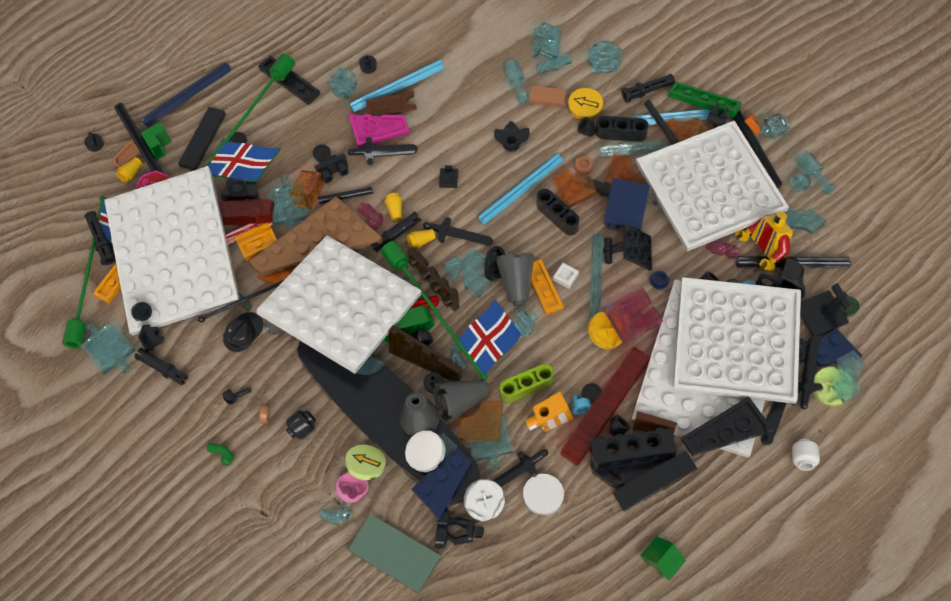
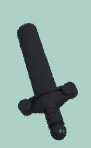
M367 137L365 148L349 149L348 154L350 156L365 155L367 164L372 165L374 162L373 157L416 154L418 148L414 144L372 146V139Z
M446 217L441 225L429 222L423 224L425 229H433V231L439 232L438 241L440 243L445 241L446 235L484 245L493 243V239L489 236L450 227L451 218Z
M815 336L808 340L802 381L798 382V390L802 392L800 407L803 410L808 408L810 393L823 390L821 383H814L819 339Z
M773 402L767 420L773 431L762 435V444L770 445L773 442L787 403Z
M542 449L531 457L524 454L523 451H519L517 456L521 462L493 481L502 487L526 471L532 477H536L537 471L534 464L542 460L543 457H546L549 453L548 450Z

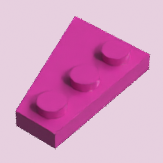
M348 114L358 148L365 146L367 137H370L372 144L410 134L404 115L371 116V114H364L363 116Z

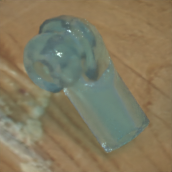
M457 343L455 345L452 344L450 352L453 362L465 368L467 364L460 354L462 350Z
M344 506L335 512H331L324 508L320 513V518L334 525H339L350 518L351 509Z

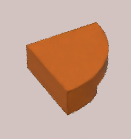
M751 112L746 116L745 123L757 134L761 131V125L755 122L757 118Z

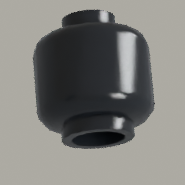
M297 410L287 419L286 424L288 428L286 431L292 438L304 439L315 430L316 419L308 410Z

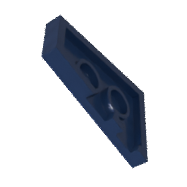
M456 448L437 465L436 469L430 471L411 490L441 520L446 507L450 504L455 491L460 486L472 463Z

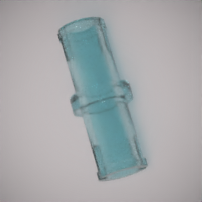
M566 53L556 58L551 57L545 62L536 64V70L539 75L551 70L556 71L559 67L571 64V56L569 53Z

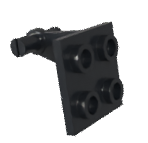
M624 224L623 241L612 245L611 237L604 238L605 247L603 248V254H605V264L613 263L612 254L623 252V259L649 271L652 270V240L650 235L628 224Z
M839 283L831 286L836 295L835 298L830 290L801 301L800 316L813 337H818L849 323L840 306L842 304L845 311L853 306L847 298V293L843 292Z

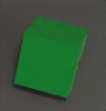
M161 122L140 132L156 160L166 156L162 147L171 143Z
M658 536L653 539L640 555L646 564L654 567L660 576L669 581L686 562L673 543Z

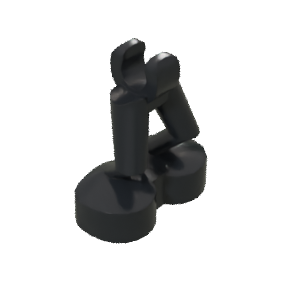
M446 508L441 520L438 519L435 548L444 549L448 539L454 545L473 542V538L483 537L484 528L475 526V521L460 517L451 518L449 509ZM449 525H458L467 529V534L455 537L449 532L448 527Z

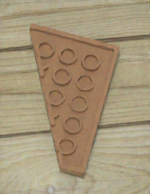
M334 197L251 259L249 263L261 276H266L273 272L284 271L283 268L294 265L297 267L327 235L352 250H360L365 248L366 245L377 242L380 244L383 240L379 234L340 199Z

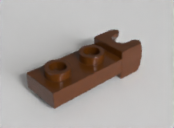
M409 91L366 100L368 114H371V116H382L417 110L416 105L407 103L408 99L414 97V92Z

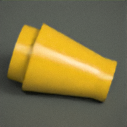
M134 157L129 162L120 166L117 169L116 175L124 183L132 181L143 164L140 159Z
M399 193L386 195L384 203L390 214L391 221L397 222L402 220V197H400Z
M433 229L412 231L406 236L409 247H414L415 249L436 238Z

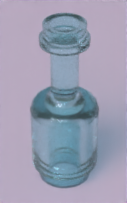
M515 59L505 62L503 69L509 86L516 88L518 94L516 99L519 104H525L529 101V96L527 93H524L522 87L525 77L520 63Z
M804 151L795 159L797 166L808 179L815 178L824 188L822 190L823 193L829 195L836 189L834 184H829L821 174L823 166L812 153Z

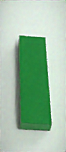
M675 82L668 92L669 98L707 110H712L716 104H719L718 112L721 114L728 108V116L733 118L742 104L740 101L679 82Z

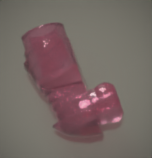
M364 202L359 204L357 212L371 220L368 224L371 228L378 229V226L383 223L382 213L375 211L370 204H365Z
M714 240L706 245V249L711 253L725 255L728 259H734L738 255V248L736 246H729L728 243L720 240Z

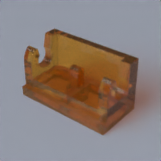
M301 171L290 192V196L299 198L302 201H295L294 205L308 207V209L313 208L323 188L321 172Z

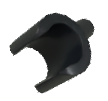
M250 387L236 393L228 389L223 392L222 396L226 403L233 404L238 397L252 391Z

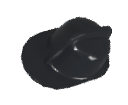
M246 312L231 321L223 334L225 347L232 352L246 350L263 330L262 318L256 313Z

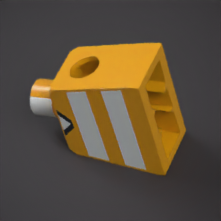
M558 392L532 408L535 415L525 419V422L530 431L541 426L544 432L573 420V416L561 392Z

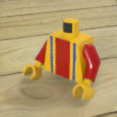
M778 211L776 215L762 217L745 231L741 229L735 232L736 236L742 235L738 239L742 242L748 241L749 234L752 233L751 238L770 259H763L759 264L767 272H772L775 269L774 263H778L790 252L793 231L785 222L787 214Z

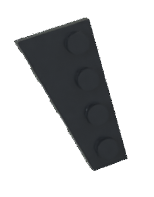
M747 397L681 437V441L693 457L773 431V428L751 398Z

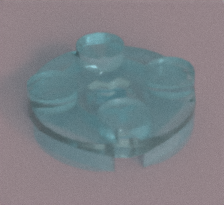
M599 41L593 44V47L588 51L587 57L588 64L593 72L610 73L619 70L623 57L621 48L618 45L617 47L612 45L613 42ZM603 55H606V57H609V58L603 59L602 56H603Z

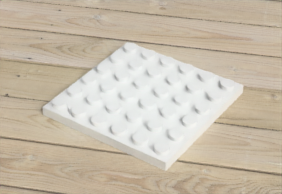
M735 121L636 159L638 168L648 185H650V189L686 251L749 227L766 215H776L778 211L786 212L789 208Z
M327 235L258 307L257 314L355 374L389 334L391 327L400 321L421 296L422 290Z
M682 277L673 390L741 398L750 397L751 399L796 404L798 396L801 290Z

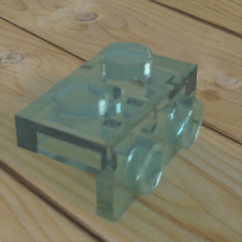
M546 22L536 27L533 36H535L534 42L531 47L533 50L532 57L536 58L541 54L555 61L559 55L562 30Z

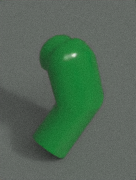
M208 443L207 452L221 455V463L224 465L231 464L232 460H234V455L225 445Z

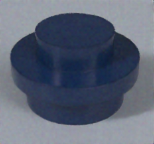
M656 271L650 276V284L653 288L661 290L668 286L669 277L665 272Z

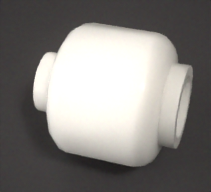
M806 438L794 443L792 446L793 464L804 471L814 469L820 463L819 446Z

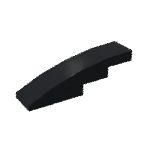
M685 451L615 491L613 495L622 510L626 512L641 501H646L661 490H666L698 468L688 452Z

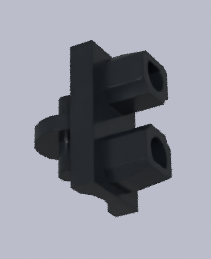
M326 152L323 154L325 159L319 161L320 164L314 166L318 179H322L325 184L333 180L332 174L338 172L340 176L349 174L348 163L344 153L329 157Z

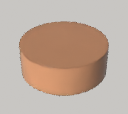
M587 156L578 157L575 161V171L581 175L589 174L593 168L592 160Z
M261 403L259 422L267 424L269 422L270 405Z

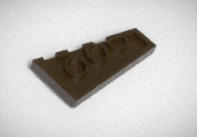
M414 247L408 249V263L412 268L416 267L418 269V274L423 281L427 280L430 283L429 286L434 294H439L442 303L447 308L450 307L453 312L460 308L458 291L454 287L451 289L448 285L449 282L444 277L440 279L438 271L433 266L428 267V261Z
M394 325L389 330L390 354L430 372L439 373L443 378L450 381H460L462 379L463 367Z

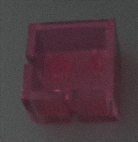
M644 288L613 302L604 310L623 344L653 330L663 322L655 306L643 315L641 314L645 308L652 304Z

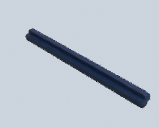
M226 62L142 117L143 123L147 127L229 73L231 71L230 66Z

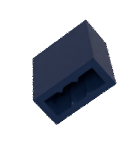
M613 178L604 225H607L608 229L618 230V227L623 228L624 224H628L641 231L650 185Z

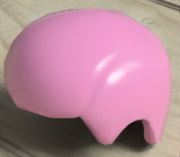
M349 472L340 476L335 484L337 496L347 503H355L361 500L369 488L368 480L357 479L350 475Z

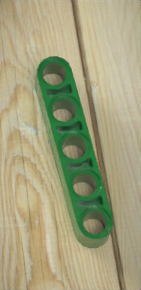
M419 306L409 309L395 327L409 335H414L418 329H423V332L430 330L435 325V322L428 307ZM389 334L381 343L389 341Z

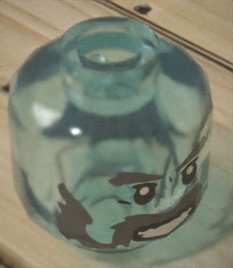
M780 113L765 118L763 126H761L763 135L768 136L771 140L787 135L788 129H790L788 118Z

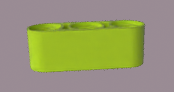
M543 364L504 380L500 384V397L502 401L512 403L550 387L554 380L553 368L550 365ZM545 373L548 374L550 377L544 379L540 377V375ZM524 381H529L532 384L530 386H524L522 383ZM512 389L513 393L506 394L504 390Z

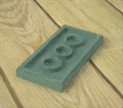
M371 514L348 548V551L417 593L421 592L441 559V555Z

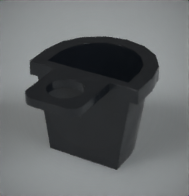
M242 179L227 180V186L220 194L225 206L236 213L247 214L255 211L259 206L257 182H245Z
M787 258L777 278L766 273H760L755 284L801 290L802 300L806 291L803 284L805 270L799 262ZM768 279L772 284L765 285L762 280Z

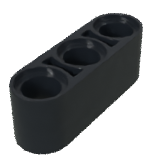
M601 116L596 121L595 134L599 139L641 142L647 137L649 124L647 120L642 118Z
M539 190L536 200L538 210L566 235H575L579 230L580 220L577 213L551 190Z

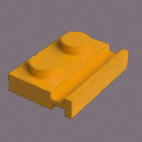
M269 222L234 237L245 261L254 258L277 241Z

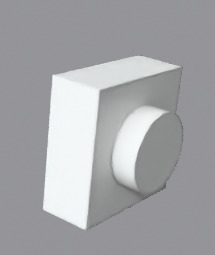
M562 263L553 276V281L570 289L578 277L579 271Z

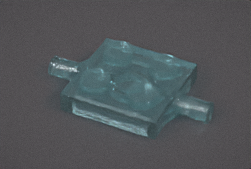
M285 176V180L284 177H281L282 187L268 191L273 226L288 224L289 232L295 227V222L309 217L304 184L297 186L289 185V178Z
M113 322L99 330L93 323H89L86 329L92 335L80 346L101 372L105 375L116 366L123 373L127 372L124 367L129 371L130 367L124 360L136 351L135 348Z
M480 404L478 405L480 416L474 420L465 421L472 457L475 461L490 460L492 471H495L494 463L496 464V469L499 470L498 458L502 455L513 453L504 413L490 415L487 413L486 404H482V407Z

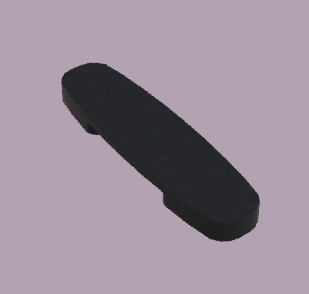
M300 341L297 348L299 359L324 394L380 450L399 465L409 478L416 483L422 480L429 472H419L406 461V445L412 436L404 432L399 422V415L407 396L414 393V391L372 354L354 374ZM440 419L434 433L439 435L444 441L446 449L444 459L458 448L472 463L449 505L460 504L464 501L466 489L471 483L480 479L479 467L466 447Z

